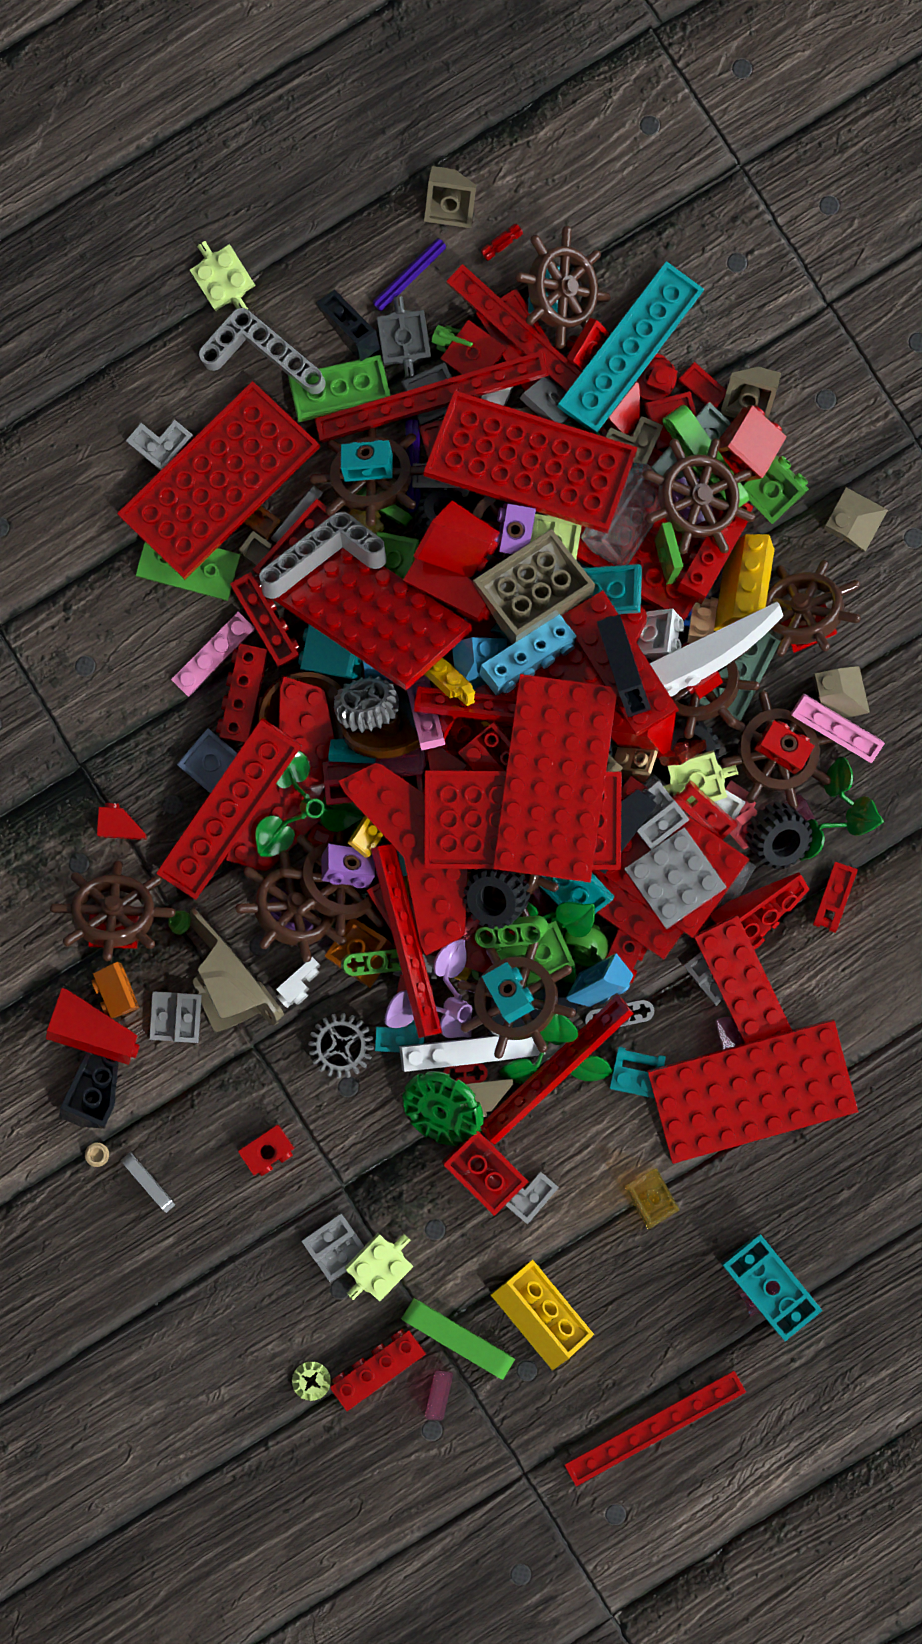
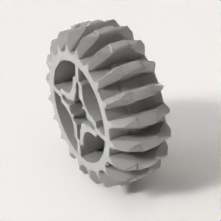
M371 675L367 679H363L361 676L360 680L357 681L352 679L351 684H344V688L339 689L338 694L334 697V711L337 719L345 728H351L352 731L360 729L363 732L365 729H369L372 732V729L375 727L381 729L382 724H389V720L395 718V713L398 712L399 707L398 694L393 684H390L388 680H382L380 676L375 679Z
M345 1013L341 1014L340 1021H337L336 1014H332L333 1022L329 1023L326 1017L323 1018L326 1026L323 1028L321 1025L316 1024L315 1027L320 1030V1033L311 1032L310 1035L317 1038L316 1042L310 1041L308 1044L309 1046H316V1050L309 1052L310 1055H318V1058L314 1059L313 1063L318 1064L320 1061L323 1063L319 1068L321 1072L326 1067L330 1068L327 1073L328 1076H332L333 1071L336 1070L337 1078H341V1071H345L347 1078L351 1077L349 1070L352 1068L356 1074L360 1073L356 1066L360 1064L366 1068L367 1064L362 1059L365 1057L370 1060L372 1056L365 1054L366 1050L374 1049V1046H366L367 1041L373 1040L372 1036L366 1038L364 1036L369 1031V1028L366 1027L361 1031L359 1027L363 1024V1021L359 1020L356 1025L353 1024L355 1020L353 1015L350 1016L349 1022L345 1021ZM348 1026L354 1029L356 1033L348 1037H341L334 1027ZM328 1031L333 1044L327 1051L322 1053L321 1042L323 1036ZM334 1035H336L338 1039H342V1042L343 1040L348 1041L352 1039L345 1046L348 1057L345 1055L344 1052L341 1053V1050H339V1052L335 1050L334 1052L330 1053L337 1046V1040L335 1039ZM360 1039L361 1051L357 1059L354 1060L350 1053V1046ZM335 1054H340L347 1061L348 1065L336 1066L329 1063L326 1059Z

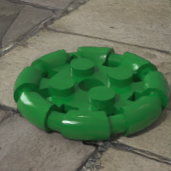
M431 1071L425 1075L422 1073L415 1075L407 1082L405 1092L402 1094L404 1112L410 1117V1123L426 1138L431 1137L439 1144L458 1146L459 1143H464L469 1136L477 1134V1131L480 1132V1126L483 1125L482 1106L480 1102H476L475 1093L461 1080L455 1081L450 1078L449 1074ZM445 1086L452 1089V1092L446 1090ZM438 1107L442 1108L446 1113L440 1112Z

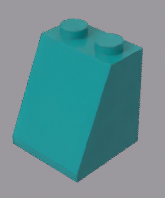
M309 624V627L305 628L303 634L305 647L304 651H301L298 664L301 665L300 669L336 678L360 680L364 666L363 661Z

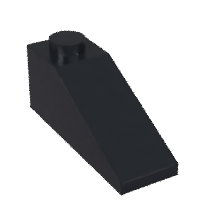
M333 290L316 302L317 307L344 344L360 361H363L380 349L376 331L336 290Z

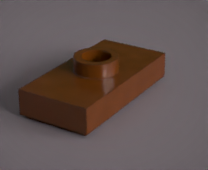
M262 506L243 522L244 525L267 541L271 539L283 523Z

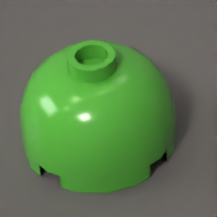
M593 924L590 932L584 937H574L568 931L564 934L563 938L571 956L575 957L573 959L574 963L584 967H591L606 959L608 940L595 924Z

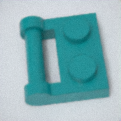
M618 1047L610 1089L654 1098L648 1072L622 1067L623 1060L659 1068L664 1066L666 1056L658 1055V1057L627 1051L624 1047Z

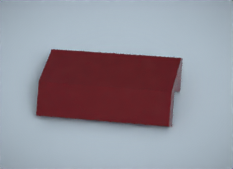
M402 758L377 759L378 764H382L423 792L419 758H405V760H402ZM322 762L326 804L352 803L353 801L344 793L339 781L372 764Z

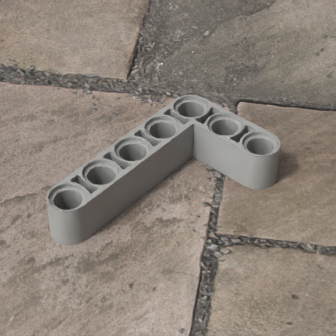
M245 308L236 309L199 351V357L204 366L209 370L215 371L220 369L243 342L247 340L309 393L318 394L325 388L326 382L321 371ZM240 319H249L247 324L243 326L238 325ZM261 332L266 333L264 339L260 341L255 340L257 334ZM225 336H233L231 342L222 343ZM277 347L284 348L280 355H273V351ZM209 354H217L213 361L206 360ZM294 362H301L300 368L296 370L290 369ZM311 377H319L316 384H308V380Z
M337 512L262 569L259 574L262 594L270 599L281 596L342 547L366 566L373 569L381 568L386 563L384 541L348 513Z

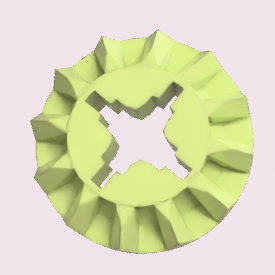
M306 1362L295 1370L292 1377V1385L300 1398L313 1401L321 1399L328 1392L331 1378L328 1370L322 1364ZM317 1372L315 1381L321 1387L312 1385L308 1390H305L307 1381L304 1380L305 1378L302 1375L311 1377Z

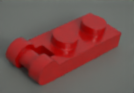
M692 781L685 785V789L681 793L677 792L672 797L693 819L722 840L737 827V822L705 795ZM691 796L696 798L692 803L687 801Z
M834 862L813 921V926L819 928L823 926L829 928L828 931L836 933L858 869ZM826 910L834 912L833 919L824 917Z

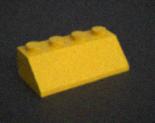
M745 534L738 539L723 568L714 631H718L766 607L774 556V547L769 534Z
M533 1259L491 1294L493 1299L552 1371L568 1360L594 1335Z

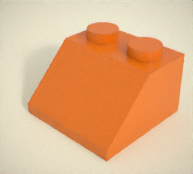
M350 919L345 925V934L343 935L347 939L346 944L339 945L334 941L325 957L341 968V960L347 954L394 949L396 947L388 939L356 919ZM379 955L373 956L370 960V965L373 969L380 968L383 963ZM351 958V963H347V967L352 968V971H354L355 966H364V970H367L364 962H356L353 958ZM380 973L352 977L371 988Z
M113 963L93 973L95 979L91 981L97 994L101 993L104 1001L100 1004L104 1014L110 1015L114 1019L140 1008L122 963Z

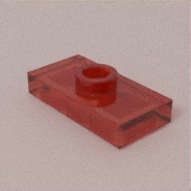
M686 740L676 743L674 745L675 748L659 757L661 765H682L707 748L706 740Z

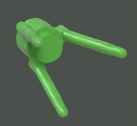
M438 325L431 341L437 344V350L444 353L448 349L446 346L449 347L453 341L470 347L473 345L472 342L455 336L461 329L448 325L445 327Z

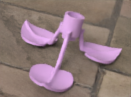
M458 939L444 946L438 952L434 961V973L437 976H443V981L454 995V997H450L445 1001L444 1008L436 1007L437 1012L444 1014L440 1021L441 1034L447 1038L471 1037L472 1030L465 1033L461 1030V1025L471 1019L472 1007L466 1001L461 1000L462 995L455 990L448 977L454 978L458 976L465 967L467 952L465 948L466 940ZM407 990L397 993L388 1005L385 1014V1024L391 1028L404 1027L414 1020Z

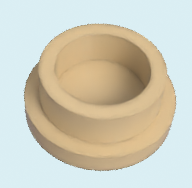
M93 1143L87 1147L85 1159L91 1166H103L109 1159V1150L102 1143Z

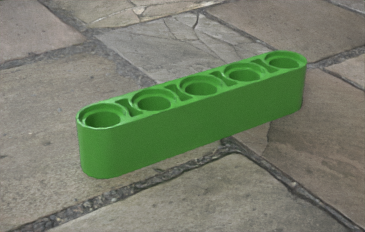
M680 405L663 418L666 430L673 439L679 441L686 457L690 455H707L711 439L687 406ZM718 451L716 459L722 462L724 465H726L727 468L734 475L733 471ZM693 467L700 478L703 468ZM711 473L708 486L720 481L713 473ZM737 483L740 494L739 507L749 501V496L742 484ZM724 490L713 495V497L726 502Z
M413 1298L401 1318L409 1325L504 1380L515 1361V1358L415 1298Z

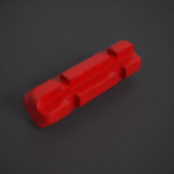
M512 225L508 228V232L504 231L491 241V245L487 244L482 248L481 254L487 261L492 259L496 252H501L513 243V239H518L522 236L523 231L519 225Z

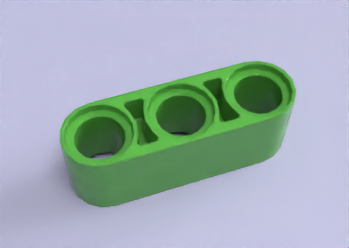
M541 916L518 917L509 926L505 925L501 929H498L497 925L494 929H490L488 924H485L476 931L475 940L483 948L534 944L547 933L548 923ZM531 926L535 927L538 933L533 932ZM508 928L512 929L515 935L510 934ZM485 930L489 931L493 938L489 937Z

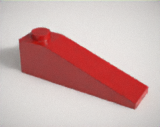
M797 872L728 901L714 911L710 917L714 924H717L737 914L755 950L765 941L763 938L771 928L775 929L780 924L779 918L786 911H791L809 891V887L802 875Z

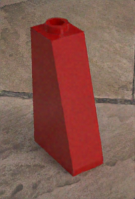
M415 558L403 579L407 585L425 593L446 608L482 625L484 620L489 619L491 612L473 581L468 576Z
M61 989L47 1029V1040L129 1065L131 1057L136 1059L140 1045L136 1044L138 1035L69 990Z

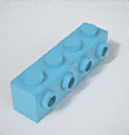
M559 614L483 663L479 674L496 696L503 692L507 694L516 687L520 674L534 676L536 670L541 667L544 669L554 663L555 658L561 654L563 656L569 654L575 648L577 636Z

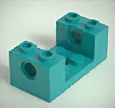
M759 1233L721 1263L723 1268L742 1288L783 1341H787L823 1311ZM769 1281H776L779 1284L778 1293L774 1295L768 1294L766 1292V1284Z

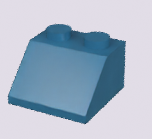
M472 637L461 640L452 648L454 668L471 683L473 689L486 684L479 674L481 665L507 648V639Z
M615 953L579 972L566 998L570 1002L588 1007L597 1003L603 1004L616 993L620 995L627 991L633 974L618 954Z

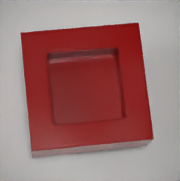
M656 362L646 385L668 394L678 371Z

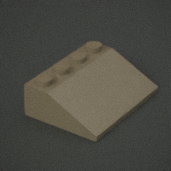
M552 529L473 580L474 585L500 629L512 644L559 614L562 616L593 596L595 583Z

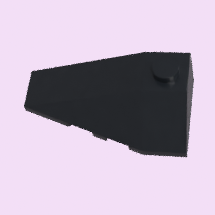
M86 1052L60 1107L59 1118L80 1127L105 1129L115 1106L119 1062Z

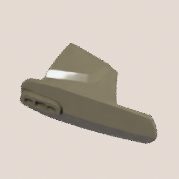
M193 907L190 911V926L212 950L199 966L198 975L193 980L196 994L202 995L201 1005L212 1030L216 1033L226 1030L257 1014H261L273 1026L278 1024L280 1018L284 1016L280 1006L264 985L255 980L227 943Z

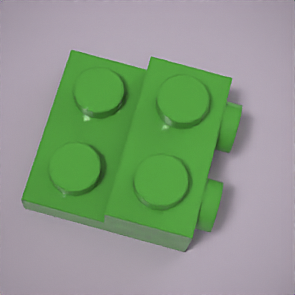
M777 455L763 478L747 481L743 485L749 496V501L771 524L775 523L809 490L806 486L808 481L800 473L795 475L789 469L792 466L791 463L784 456L779 458Z

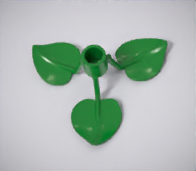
M300 751L297 752L276 784L281 788L293 785L303 796L304 799L300 803L301 814L288 818L284 822L278 816H267L258 823L255 830L257 853L260 856H274L288 849L294 840L295 833L291 827L286 825L299 819H305L306 816L311 818L320 817L322 825L333 832L343 831L355 822L363 819L361 810L354 802L327 805L326 795L322 803L319 799L309 797V794H306L298 786L297 782L304 781L310 772V763L307 757Z
M840 756L828 769L826 775L830 776L831 782L829 785H824V789L829 796L836 797L839 795L840 798L852 806L846 813L847 822L821 823L818 825L814 819L807 820L812 829L810 834L812 842L808 843L810 848L803 853L805 856L802 859L799 858L800 861L811 859L822 850L825 841L823 828L847 827L851 835L860 836L872 831L884 822L871 798L862 796L853 802L845 796L844 792L848 791L853 783L852 768L845 757Z
M529 902L527 910L530 916H537L538 911L536 907ZM563 902L559 904L555 912L551 910L543 918L545 920L551 918V923L556 921L562 936L567 930L570 935L580 938L586 936L593 926L595 907L594 904ZM572 967V972L555 983H573L576 978L575 968Z
M554 1014L548 1026L540 1032L547 1046L549 1042L554 1045H562L565 1042H572L578 1037V1030L566 1016ZM540 1052L534 1064L528 1059L511 1061L499 1070V1074L507 1080L513 1079V1082L523 1084L538 1070L537 1068L541 1064L544 1053ZM588 1056L571 1074L582 1081H597L611 1075L613 1069L604 1059L597 1056Z

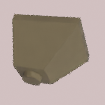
M432 166L428 183L424 222L471 228L476 185L455 169Z
M762 367L733 372L720 413L736 418L744 407L753 405L763 410L764 416L768 419L781 373Z
M845 488L823 530L866 552L888 510Z
M859 666L839 668L813 675V683L819 703L844 718L870 713Z
M513 1079L466 1084L475 1093L476 1102H480L483 1117H487V1112L492 1111L513 1085Z

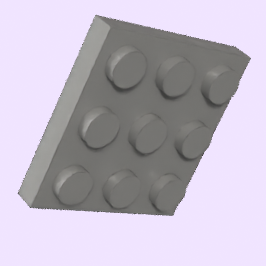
M685 827L625 868L629 877L666 929L727 888Z

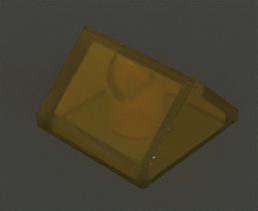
M657 1168L624 1185L647 1229L654 1227L680 1210Z

